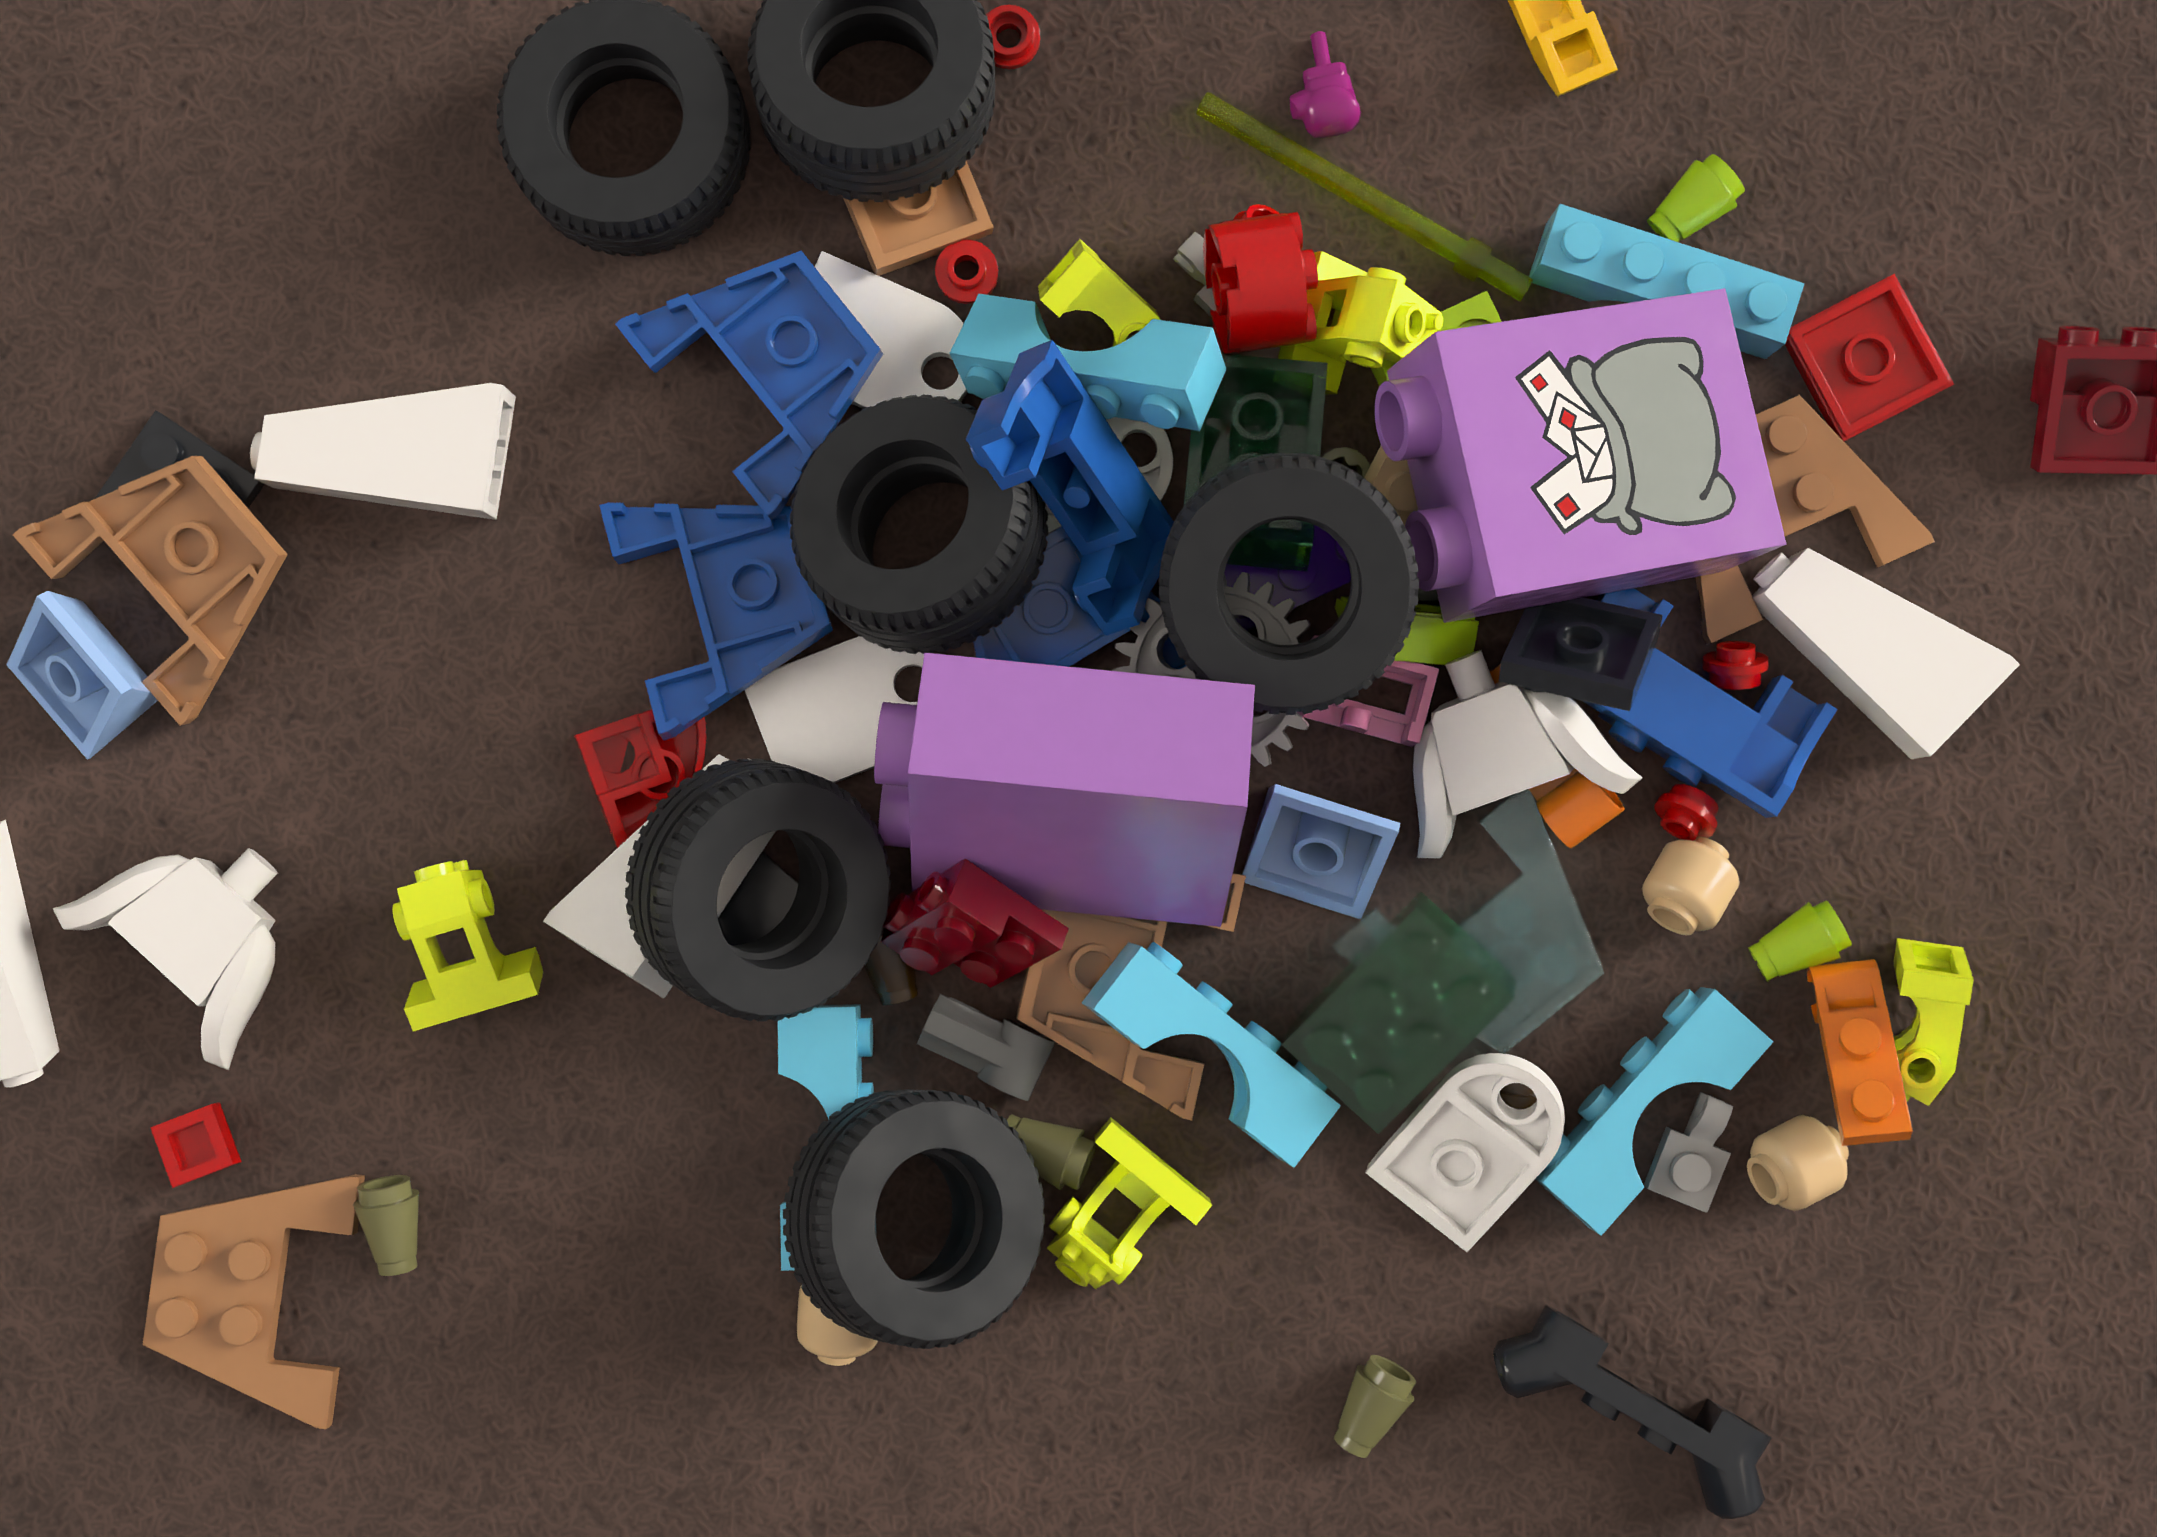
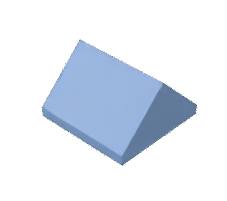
M46 591L36 597L7 662V666L88 760L158 700L142 683L148 676L83 601L51 591Z
M1274 784L1268 789L1242 875L1246 876V884L1361 920L1399 833L1400 823Z

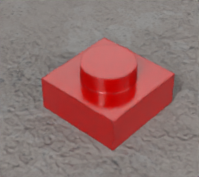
M220 1102L207 1105L151 1127L172 1188L242 1162Z

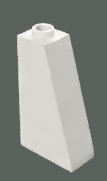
M486 383L264 415L262 432L255 434L251 444L250 460L252 468L256 470L254 479L276 489L497 520L516 396L501 384Z
M1809 548L1792 555L1789 559L1780 552L1753 579L1761 586L1752 595L1759 612L1910 759L1932 756L2020 665L2011 655Z
M718 754L702 770L705 771L708 766L714 764L721 765L722 762L729 759ZM640 827L548 913L543 922L660 997L665 998L673 985L664 980L658 974V971L648 963V959L643 956L640 950L641 946L636 943L633 937L634 931L630 929L629 919L631 916L627 914L626 910L628 899L625 898V888L629 886V883L626 882V872L630 869V866L627 864L630 856L634 855L635 850L632 848L634 841L640 837L638 833L641 829ZM775 831L761 835L749 842L735 855L728 865L718 890V917Z
M6 820L0 821V1081L2 1080L4 1087H15L42 1076L44 1073L42 1068L59 1052V1047Z

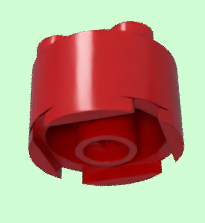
M1298 212L1223 221L1218 224H1211L1208 229H1205L1203 254L1206 289L1212 288L1216 310H1210L1213 329L1222 353H1241L1316 340V318L1312 304L1307 303V290L1317 288L1318 271L1313 250H1302L1303 232Z

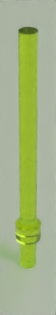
M1207 92L1202 99L1196 115L1453 262L1455 265L1452 270L1472 282L1478 277L1520 302L1534 279L1490 255L1493 248L1471 236L1469 241H1466L1212 93Z

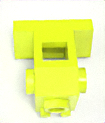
M1081 239L1075 243L1038 285L1040 301L1059 318L1065 312L1081 310L1093 312L1104 319L1112 329L1114 337L1113 346L1126 341L1131 332L1143 329L1152 319L1160 320L1156 310L1111 270Z
M1323 251L1314 252L1318 271V286L1316 289L1307 290V303L1312 304L1317 326L1316 340L1282 346L1273 374L1315 392L1326 395L1337 394L1346 360L1370 368L1382 367L1383 359L1397 363L1434 332L1442 328V313L1405 285L1406 278L1398 272L1378 267L1369 268L1368 272H1365ZM1331 308H1333L1335 313L1330 327H1326Z
M467 860L455 863L453 861L444 862L414 871L417 883L397 888L400 902L393 904L394 922L400 937L404 941L412 940L427 978L413 983L404 1007L413 1031L538 995L543 968L536 947L505 956L499 952L491 938L485 917L494 915L495 908L490 888L484 879L482 870H469ZM463 928L475 958L449 965L443 956L436 935Z
M1897 938L1894 969L1899 993L1901 996H1908L1913 1000L1916 1005V1011L1911 1025L1902 1031L1901 1034L1894 1036V1042L1907 1102L1913 1097L1929 1106L1955 1073L1965 1006L1970 1005L1974 979L1963 947Z
M1111 1117L1095 1135V1143L1115 1158V1163L1082 1203L1071 1197L1048 1226L1057 1234L1047 1247L1050 1252L1058 1257L1055 1262L1057 1268L1074 1283L1086 1287L1089 1283L1095 1289L1111 1280L1119 1285L1126 1279L1143 1255L1134 1247L1155 1219L1170 1205L1195 1225L1198 1224L1212 1206L1209 1197ZM1114 1188L1118 1189L1142 1209L1119 1239L1092 1218L1094 1212Z

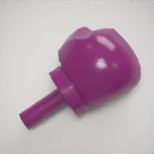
M1318 31L1310 36L1316 67L1308 68L1303 72L1304 89L1290 95L1289 100L1292 119L1303 120L1306 131L1313 138H1325L1342 135L1353 130L1359 123L1361 110L1345 63H1331L1326 33Z

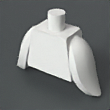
M1479 650L1445 664L1458 698L1440 705L1431 713V721L1424 726L1420 743L1415 744L1414 788L1420 830L1417 858L1442 857L1451 841L1457 814L1569 775L1574 768L1591 782L1620 794L1627 792L1643 777L1620 759L1591 719L1574 700L1547 692L1529 691L1524 687L1503 682L1494 684L1482 651Z
M248 848L224 873L209 860L196 857L190 860L181 855L160 856L135 865L76 901L53 908L64 930H91L111 925L197 1006H206L201 1026L203 1058L206 1062L229 1070L238 1040L268 986L275 964V941L269 930L276 920L253 900L277 875V871L268 861L254 850Z

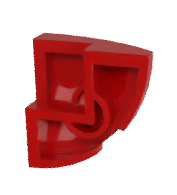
M652 709L574 735L616 848L623 844L647 821L650 812H655L657 809L656 804L662 798L667 799V793L673 787L678 788L682 780L687 777L692 779L693 774L702 769L706 749L705 717L674 738L663 740L658 734ZM630 741L635 752L634 762L629 769L620 773L627 745Z

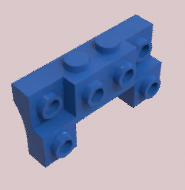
M1050 340L1019 353L1005 390L981 401L966 440L970 445L976 462L982 468L989 471L1001 490L1029 480L1083 556L1072 590L1082 611L1090 614L1103 634L1107 636L1140 625L1146 601L1160 576L1165 543L1174 521L1054 341Z
M1634 588L1600 594L1596 600L1663 615L1661 626L1674 607L1664 599L1655 602ZM1656 648L1653 650L1630 711L1583 701L1600 712L1598 717L1612 725L1608 733L1621 744L1637 752H1642L1645 747L1649 748L1666 759L1662 767L1676 779L1693 787H1696L1699 781L1704 784L1712 783L1765 818L1778 816L1793 792L1810 753L1838 710L1827 702L1817 705L1791 688L1793 681L1784 675L1770 680L1754 708L1751 709Z

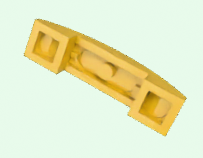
M1508 0L1538 68L1557 97L1613 74L1618 70L1594 11L1586 14L1581 0Z

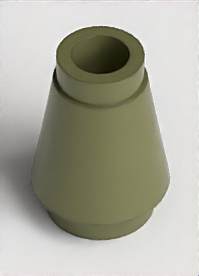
M1011 1114L1007 1119L1009 1127H1013L1019 1133V1139L1024 1140L1027 1152H1030L1034 1159V1167H1037L1039 1177L1059 1190L1064 1185L1078 1190L1091 1166L1097 1147L1095 1141L1084 1137L1085 1130L1025 1117L1020 1118Z
M407 1175L384 1176L360 1184L357 1187L359 1199L354 1202L353 1206L373 1259L377 1263L378 1274L381 1276H394L414 1270L418 1266L416 1255L419 1191L412 1189L410 1177Z
M1371 1355L1366 1365H1358L1338 1424L1339 1428L1334 1435V1440L1337 1444L1353 1455L1367 1458L1372 1448L1379 1443L1414 1401L1411 1391L1416 1384L1415 1378L1400 1365L1379 1355Z

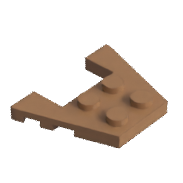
M1800 395L1756 414L1785 537L1845 509H1849L1877 567L1935 542L1928 529ZM1738 565L1723 572L1696 577L1702 613V636L1706 645L1763 620Z
M191 456L119 486L118 490L89 502H81L62 510V513L39 523H31L19 528L13 534L15 539L51 579L66 576L105 541L189 638L188 641L142 681L145 687L180 726L189 724L198 717L288 555L203 456Z
M1232 874L1221 927H1208L1234 932L1246 876ZM1041 909L1068 927L1069 930L1060 951L1027 968L1016 1018L1179 1117L1192 1121L1204 1063L1141 1049L1081 1003L1128 942L1140 945L1145 949L1152 942L1162 947L1167 922Z
M355 1174L161 1215L143 1345L315 1428L327 1429L332 1426L340 1367L275 1360L274 1349L291 1228L344 1235L358 1233L359 1219L353 1204L359 1199L357 1187L364 1183L365 1175Z

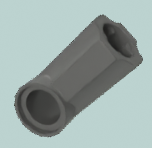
M940 994L925 1023L917 1044L977 1072L976 1077L992 1087L1019 1099L1029 1101L1056 1042L1042 1034L1037 1036L1019 1027L1020 1024L1003 1018L1001 1022L959 1000Z

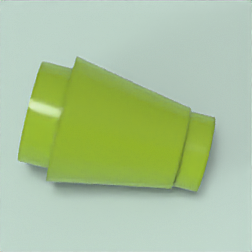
M1711 154L1703 162L1695 160L1655 210L1656 212L1647 219V223L1661 237L1679 242L1737 207L1735 200L1745 192V188L1735 172L1721 158Z
M1825 900L1815 906L1807 902L1759 939V942L1749 946L1748 949L1754 960L1757 961V966L1763 977L1768 981L1776 976L1780 977L1841 959L1839 952L1852 946V943L1830 903Z

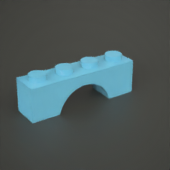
M1563 204L1558 205L1546 223L1527 281L1589 302L1611 300L1630 303L1725 288L1740 351L1763 359H1767L1786 344L1805 284Z
M978 294L950 351V356L967 392L986 399L1005 390L1019 353L1048 342L1051 339L1036 302ZM1152 319L1133 337L1107 349L1082 352L1065 349L1056 345L1105 419L1117 417L1148 422L1162 429L1178 427L1200 431L1226 371L1213 327Z
M1128 942L1081 1003L1127 1040L1142 1049H1146L1164 1038L1179 1034H1196L1210 1039L1226 1057L1233 1074L1234 1100L1229 1120L1275 1157L1294 1168L1341 1106L1325 1093V1090L1331 1083L1304 1061L1299 1060L1293 1068L1278 1056L1276 1052L1282 1043L1257 1023L1250 1021L1247 1027L1243 1028L1226 1013L1233 1004L1214 988L1202 981L1195 989L1178 976L1177 973L1183 967V964L1155 942H1152L1147 949Z
M1700 987L1695 994L1690 989H1686L1670 1003L1663 1013V1018L1669 1023L1653 1041L1648 1037H1643L1629 1049L1620 1062V1065L1626 1071L1610 1089L1602 1084L1589 1094L1578 1109V1113L1583 1119L1567 1137L1564 1134L1562 1135L1561 1144L1556 1155L1535 1179L1588 1228L1601 1236L1644 1188L1635 1167L1632 1141L1635 1126L1645 1107L1661 1092L1683 1083L1704 1082L1731 1090L1773 1043L1765 1033L1716 989Z
M861 1004L821 1005L818 1008L814 1006L810 1012L799 1013L795 1017L789 1019L784 1017L782 1020H778V1074L793 1079L810 1090L823 1106L828 1120L831 1114L841 1111V1108L847 1103H854L855 1099L868 1097L869 1094L874 1093L873 1082L862 1083L861 1057H872L873 1023L872 1018H861ZM783 1201L780 1205L781 1271H789L795 1269L790 1267L788 1258L791 1254L786 1252L784 1244L787 1239L783 1235V1225L786 1224V1219H783V1209H786V1202ZM875 1215V1232H876V1215Z

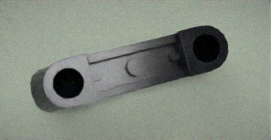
M1546 1304L1532 1332L1497 1342L1493 1350V1357L1500 1382L1506 1393L1515 1398H1521L1575 1384L1586 1391L1581 1401L1603 1416L1616 1421L1622 1412L1642 1424L1637 1434L1656 1447L1672 1454L1676 1446L1679 1445L1691 1452L1705 1505L1711 1513L1722 1519L1741 1518L1757 1512L1763 1504L1765 1498L1756 1464L1772 1437L1753 1424L1710 1399L1706 1400L1696 1420L1691 1419L1599 1365L1598 1362L1609 1343L1597 1333Z

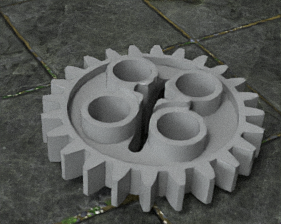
M1242 572L1233 588L1227 587L1224 574V594L1234 618L1238 616L1249 617L1258 629V638L1263 641L1280 645L1300 644L1298 637L1305 633L1311 624L1308 620L1297 621L1292 624L1288 622L1286 618L1295 605L1292 599L1289 598L1274 607L1270 604L1274 591L1273 584L1267 582L1254 595L1250 593V574ZM1148 598L1145 609L1150 618L1147 622L1140 621V625L1130 628L1138 635L1135 643H1116L1115 648L1131 657L1130 666L1119 667L1112 671L1198 679L1196 674L1187 666L1182 669H1175L1166 663L1163 657V646L1169 637V632L1165 627L1161 605L1157 601ZM1268 711L1261 716L1253 715L1251 754L1264 767L1272 764L1271 755L1267 747L1273 742L1279 748L1286 751L1293 747L1284 731L1288 726L1307 730L1309 727L1308 722L1299 713L1296 712V715H1286V713L1269 714Z

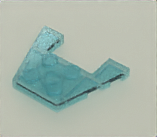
M1529 789L1510 795L1479 821L1522 873L1426 953L1418 956L1377 907L1332 943V947L1338 954L1379 976V979L1433 1009V1012L1502 1054H1506L1604 974Z

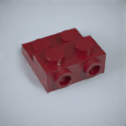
M2067 325L2059 326L2057 338H2039L2030 401L2039 405L2030 468L2039 473L2157 475V328L2123 327L2121 339H2098L2100 331L2098 328Z
M964 859L941 874L937 871L933 872L919 888L908 895L904 893L898 894L888 906V915L883 924V927L886 929L880 942L900 954L901 959L914 969L926 971L930 975H934L954 963L960 967L962 973L969 979L986 984L992 988L1060 951L1069 928L967 859Z

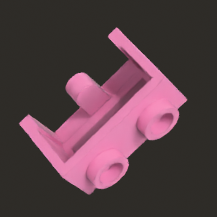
M1394 661L1391 666L1387 665L1383 669L1385 673L1381 677L1412 685L1404 714L1348 699L1337 706L1335 704L1328 705L1329 709L1319 711L1318 709L1308 714H1303L1302 711L1297 713L1303 718L1413 747L1415 744L1420 743L1439 669L1424 665V663Z

